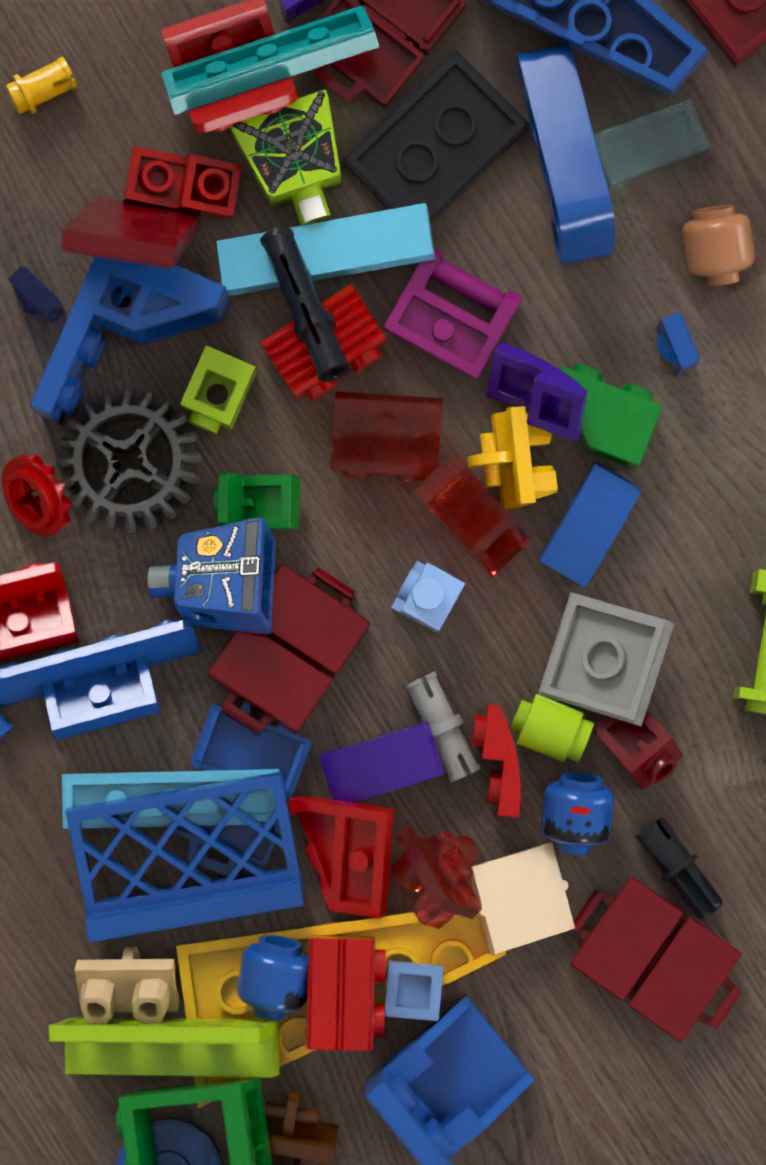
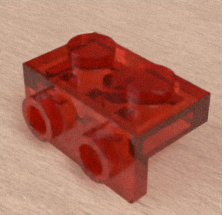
M336 391L330 469L341 471L343 475L351 478L371 477L373 473L395 474L396 478L408 482L423 481L427 476H438L443 398Z

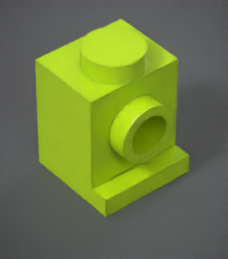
M206 345L180 403L183 410L191 413L187 422L213 434L218 433L220 426L232 430L249 389L256 378V366ZM215 386L224 387L228 391L226 401L219 405L212 404L208 400V393Z

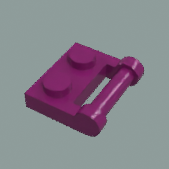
M434 248L436 259L419 262L386 321L383 330L477 381L523 297L511 290H508L505 294L442 259L444 253ZM431 277L496 312L490 324L426 290L425 287Z

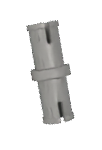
M434 671L405 685L404 687L406 691L408 690L422 722L428 721L442 764L449 777V782L457 781L481 769L459 726L464 723L460 713L454 715L437 680L436 672Z

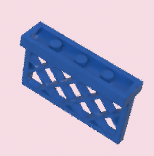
M282 771L72 807L66 810L87 916L85 926L89 942L304 906L305 886L302 870L300 871ZM272 788L276 808L264 824L239 808V805L250 791ZM238 794L233 802L223 797ZM210 799L226 810L211 833L185 817L195 801ZM185 803L179 812L169 806ZM156 808L173 820L158 842H155L132 826L141 810ZM131 812L126 821L116 815ZM232 815L258 831L243 854H240L217 838ZM102 817L117 827L119 831L103 852L84 839L81 820ZM277 818L281 836L270 829ZM179 824L205 841L189 864L163 847ZM125 833L151 850L136 873L110 856ZM266 837L284 849L287 867L265 871L250 861L249 858L262 839ZM210 846L236 862L226 878L212 880L195 869ZM88 854L97 859L92 869H90ZM157 855L183 872L173 887L158 889L142 878ZM103 864L129 881L119 896L96 899L93 878ZM242 867L251 872L250 874L237 876ZM189 876L197 881V883L183 885ZM135 885L145 891L130 894Z

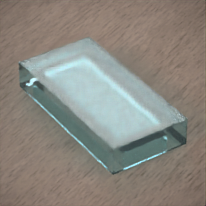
M691 99L594 134L609 188L708 152L710 148Z

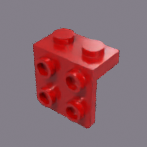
M247 0L161 29L173 68L275 34L264 0ZM288 77L188 111L196 132H219L247 118L259 114L268 115L279 112L286 105L295 102L298 99V95L292 78Z

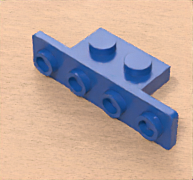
M191 619L180 621L166 620L157 623L147 630L128 635H110L99 643L81 648L59 649L49 654L48 657L25 663L13 662L0 666V707L44 695L51 730L56 740L159 713L160 707L150 666L194 655L201 651Z

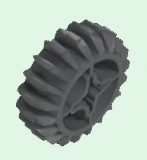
M129 388L122 389V405L114 406L113 399L108 392L102 393L100 399L105 408L104 411L97 414L94 407L86 402L81 408L90 421L84 426L77 419L70 418L67 425L79 434L77 440L75 441L67 437L59 439L58 445L61 448L73 452L72 457H62L56 460V467L65 471L73 470L74 475L65 477L60 481L65 483L63 490H72L79 487L81 491L70 500L71 506L74 509H78L90 501L92 505L88 509L85 519L93 524L100 518L103 512L107 513L105 529L109 532L115 531L119 518L122 517L125 518L127 533L136 534L138 529L137 517L144 516L147 527L151 531L156 530L158 522L153 514L154 512L161 509L164 515L172 521L177 517V514L168 502L175 497L182 504L188 505L190 503L191 497L185 491L179 489L181 483L189 485L199 484V476L185 471L186 465L201 464L202 456L195 452L185 453L184 448L198 442L197 434L195 432H188L179 436L177 432L186 426L188 418L182 413L168 421L166 418L173 407L172 402L168 399L162 401L155 411L151 410L153 394L150 391L143 392L139 406L133 405V395ZM137 419L146 421L141 429L138 428L126 440H114L100 432L108 425L120 420ZM160 430L168 437L173 452V465L169 478L160 473L149 461L150 451L155 444L154 439ZM90 445L106 456L109 462L108 472L103 479L105 483L98 493L91 486L86 470V458ZM111 447L119 453L124 452L128 455L133 453L135 449H140L142 454L137 456L140 462H143V468L152 475L147 476L140 470L136 472L130 468L124 474H119L117 468L122 465L116 460L117 457L107 448ZM134 482L145 483L159 491L150 499L137 504L123 505L112 502L118 493L121 494L129 484Z

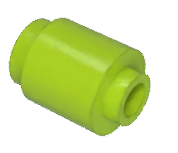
M535 694L531 703L521 700L510 730L519 733L516 740L518 745L563 763L566 758L578 763L585 750L594 723L582 718L584 713Z

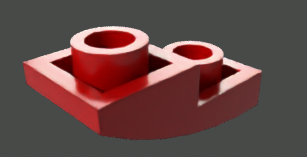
M134 146L131 149L123 201L200 215L232 218L234 216L242 165L194 154L184 157Z
M488 704L486 705L485 715L475 714L472 747L481 748L480 759L502 761L500 772H490L487 803L497 804L496 815L519 818L521 800L520 773L514 741L499 705Z

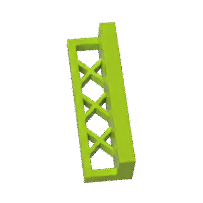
M72 1017L49 1025V1042H65V1074L275 1077L279 1075L278 1020L163 1018L161 1023H141L135 1018H112L106 1024H87L84 1021V1017Z

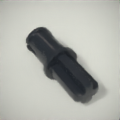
M663 816L635 836L664 874L661 878L662 881L666 882L668 879L671 881L697 918L705 919L723 904L721 897L694 862L698 856L696 853L692 856Z

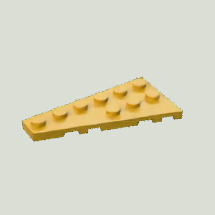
M476 903L385 915L380 919L371 917L179 944L176 946L186 1019H262L252 1014L253 1007L239 998L237 983L244 950L251 944L258 943L259 938L264 935L284 936L297 940L302 944V951L307 954L309 953V936L375 937V949H386L385 982H374V1004H385L389 960L443 965V986L505 956L506 951L490 955L480 916L478 917L474 914V908L477 906ZM306 1001L302 1008L285 1013L284 1019L278 1020L279 1067L314 1051L306 1049ZM194 1076L195 1083L249 1077ZM210 1102L197 1103V1104H198V1108H200V1107H202V1106H204V1105H206V1104H208V1103H210Z

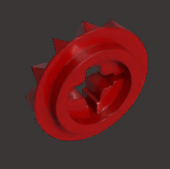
M24 454L7 462L2 472L3 493L10 511L21 525L35 535L50 537L60 532L61 528L70 522L67 510L72 503L64 495L62 489L65 483L57 480L53 465L44 466L42 459L38 455L27 457ZM37 491L39 496L33 497L32 493Z

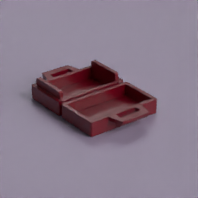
M333 0L319 19L361 6L360 2L364 5L375 30L379 47L318 67L314 76L347 102L355 99L363 91L382 107L386 108L424 61V54L421 52L430 54L465 10L466 0ZM331 66L352 82L354 86L350 90L326 72L327 68Z
M280 565L274 574L271 634L235 631L208 670V678L228 690L221 712L255 735L261 733L273 721L294 735L298 734L329 688L332 679L328 677V674L332 677L337 676L370 626V621L349 608L355 591L319 567L305 579L285 565ZM320 580L344 596L342 601H338L315 586L316 581ZM237 697L264 714L260 722L233 705Z
M629 877L616 898L595 890L573 921L574 930L583 939L584 944L570 965L620 1001H624L630 991L636 989V982L639 979L643 983L635 995L629 997V1007L679 1042L685 1039L696 1021L718 1029L742 994L728 977L742 956V953L691 917L682 921V927L674 938L669 936L672 931H676L675 926L683 916V911L634 877ZM602 901L609 908L590 933L583 926L599 902ZM722 985L730 992L711 1018L703 1011Z

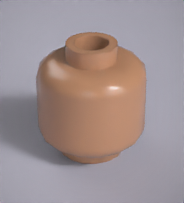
M719 205L693 211V219L686 222L682 228L688 271L696 276H707L709 286L726 285L740 281L739 271L748 269L755 261L749 217L735 212V205Z

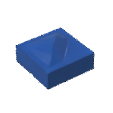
M677 312L662 318L656 326L658 330L656 344L659 353L674 368L676 376L694 369L700 360V356L682 314Z

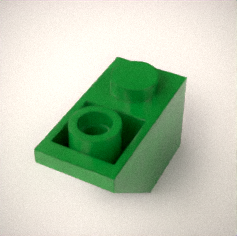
M574 363L572 370L562 366L561 371L565 372L588 391L579 437L584 450L635 471L640 465L663 405L652 402L654 394L637 385L624 383L623 388L619 389L602 382L604 374L589 366Z

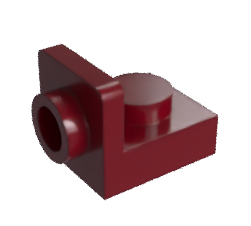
M646 711L642 727L606 716L592 729L597 738L630 773L642 790L652 783L657 784L668 778L675 770L677 761L683 756L673 738L648 711Z

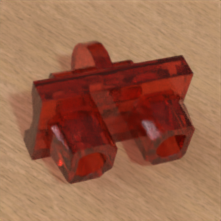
M406 827L400 833L397 839L405 852L390 869L397 882L405 889L418 892L424 886L425 893L412 907L418 921L423 925L440 929L455 915L473 919L483 909L467 882L474 874L471 866L476 862L479 855L478 848L473 839L468 836L453 837L449 831L443 832L439 836L423 838L419 837L415 830L410 827Z

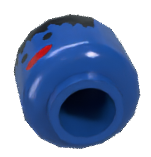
M564 772L560 774L559 780L551 782L545 789L541 830L547 838L558 843L557 849L559 851L572 855H585L590 852V847L600 845L608 840L612 826L614 794L608 787L602 785L603 779L600 776L586 772Z
M264 935L259 938L258 943L251 944L244 950L237 983V993L243 1002L253 1007L252 1014L254 1016L273 1021L283 1020L285 1013L297 1011L305 1005L308 996V954L302 951V944L299 941L284 936Z

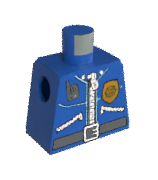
M253 518L185 533L178 539L176 565L150 566L148 570L150 596L152 598L174 597L175 608L184 619H191L193 626L271 634L276 538L263 518Z

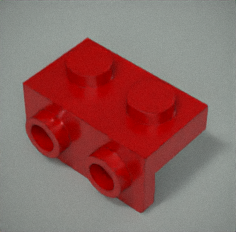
M33 563L23 567L20 571L0 575V661L79 642L68 586L59 563Z

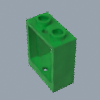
M260 1077L141 1089L118 1097L119 1107L116 1112V1127L120 1137L124 1138L127 1160L125 1165H157L150 1108L222 1100L230 1165H272Z

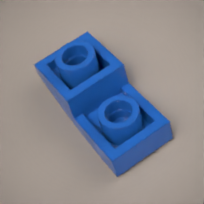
M595 461L568 504L565 516L541 552L539 562L585 588L627 519L642 488Z

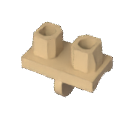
M126 946L123 950L122 959L77 960L74 971L81 1012H83L84 1021L87 1024H106L108 1020L112 1019L113 1012H133L134 1018L141 1023H161L166 1012H178L180 997L176 987L174 959H140L137 946Z

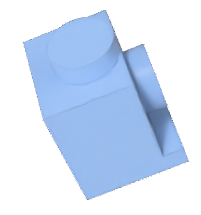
M416 561L391 608L438 634L465 583L428 562L424 565Z

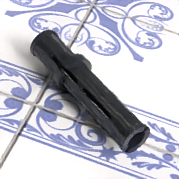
M289 226L273 228L261 237L260 243L266 251L280 289L296 322L293 327L296 339L305 344L317 372L318 380L320 382L337 380L350 371L351 366L346 360L334 332L337 326L336 320L332 312L325 311L311 274L295 241L293 230Z

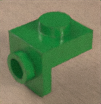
M231 472L219 473L218 487L213 496V507L217 515L218 526L253 518H263L271 531L299 530L301 477L292 474L242 476Z

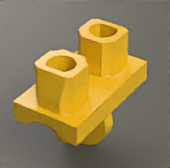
M525 406L509 407L507 411L492 414V433L480 434L482 454L467 457L469 469L484 468L486 488L499 487L501 510L517 509L536 503V499L557 493L558 490L556 471L553 465L532 467L530 447H542L550 444L552 433L528 425V413L526 414Z

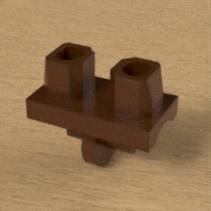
M290 1090L287 1105L266 1101L265 1115L271 1158H273V1154L293 1157V1165H326L333 1163L339 1125L318 1122V1110L298 1107L301 1091Z

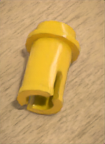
M63 57L24 77L15 74L13 75L14 81L5 85L19 114L28 110L31 114L36 113V106L71 89L78 88L74 77L70 76L72 72Z

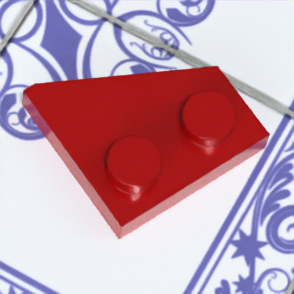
M297 794L289 798L292 816L298 815L309 843L304 848L311 866L320 876L319 887L328 910L379 919L386 915L394 808Z

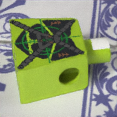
M326 89L298 98L279 112L268 115L259 114L236 122L230 127L238 149L271 207L292 201L301 226L323 222L331 217L323 190L341 184V172Z

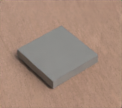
M570 592L538 694L642 727L674 623Z

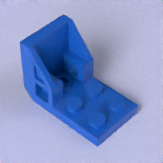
M95 256L30 406L41 418L61 426L65 416L68 415L73 418L80 407L85 394V388L80 386V381L87 366L95 368L100 361L107 339L101 337L103 329L143 346L223 321L230 305L226 287L177 265L169 269ZM122 299H132L127 307L119 308Z
M465 994L439 1016V1021H432L382 1062L365 1079V1096L421 1165H454L452 1156L484 1131L535 1079Z

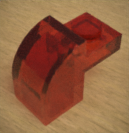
M455 454L442 466L433 470L426 481L415 490L424 502L423 506L429 514L491 577L495 576L531 541L515 518L486 492L469 467Z

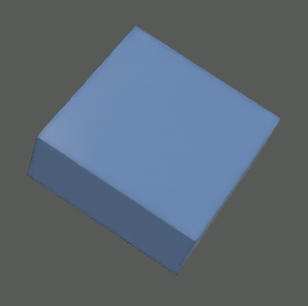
M389 960L384 1016L439 1021L444 966Z

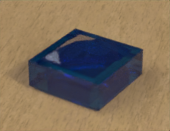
M20 266L8 279L14 288L19 307L25 313L44 316L53 324L65 312L61 301L26 267L22 268Z

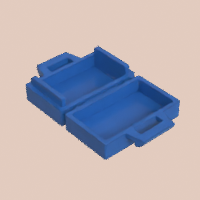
M244 702L240 710L249 714L252 706ZM212 704L190 764L196 770L200 768L204 770L280 769V772L282 771L286 798L289 801V798L293 797L313 743L312 740L294 735L281 725H278V728L268 725L261 733L255 735L222 713L223 707ZM273 824L270 828L279 834V824ZM216 825L200 827L211 833ZM225 825L217 838L240 854H243L258 831L249 825ZM177 826L173 833L190 839L188 862H190L197 853L200 843L203 844L205 841L183 826ZM264 837L249 860L266 867L275 843ZM203 856L197 865L227 876L236 862L229 858L228 863L225 864Z

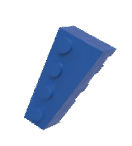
M477 0L562 44H569L572 49L670 98L675 95L707 58V48L652 0Z

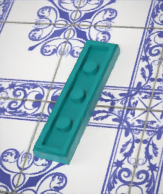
M359 6L165 70L161 75L174 114L176 115L378 48L379 44L364 6Z

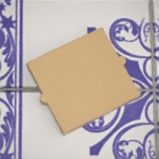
M552 842L467 867L477 904L474 908V914L478 917L480 916L490 955L575 929L565 892L568 889V882L562 880Z

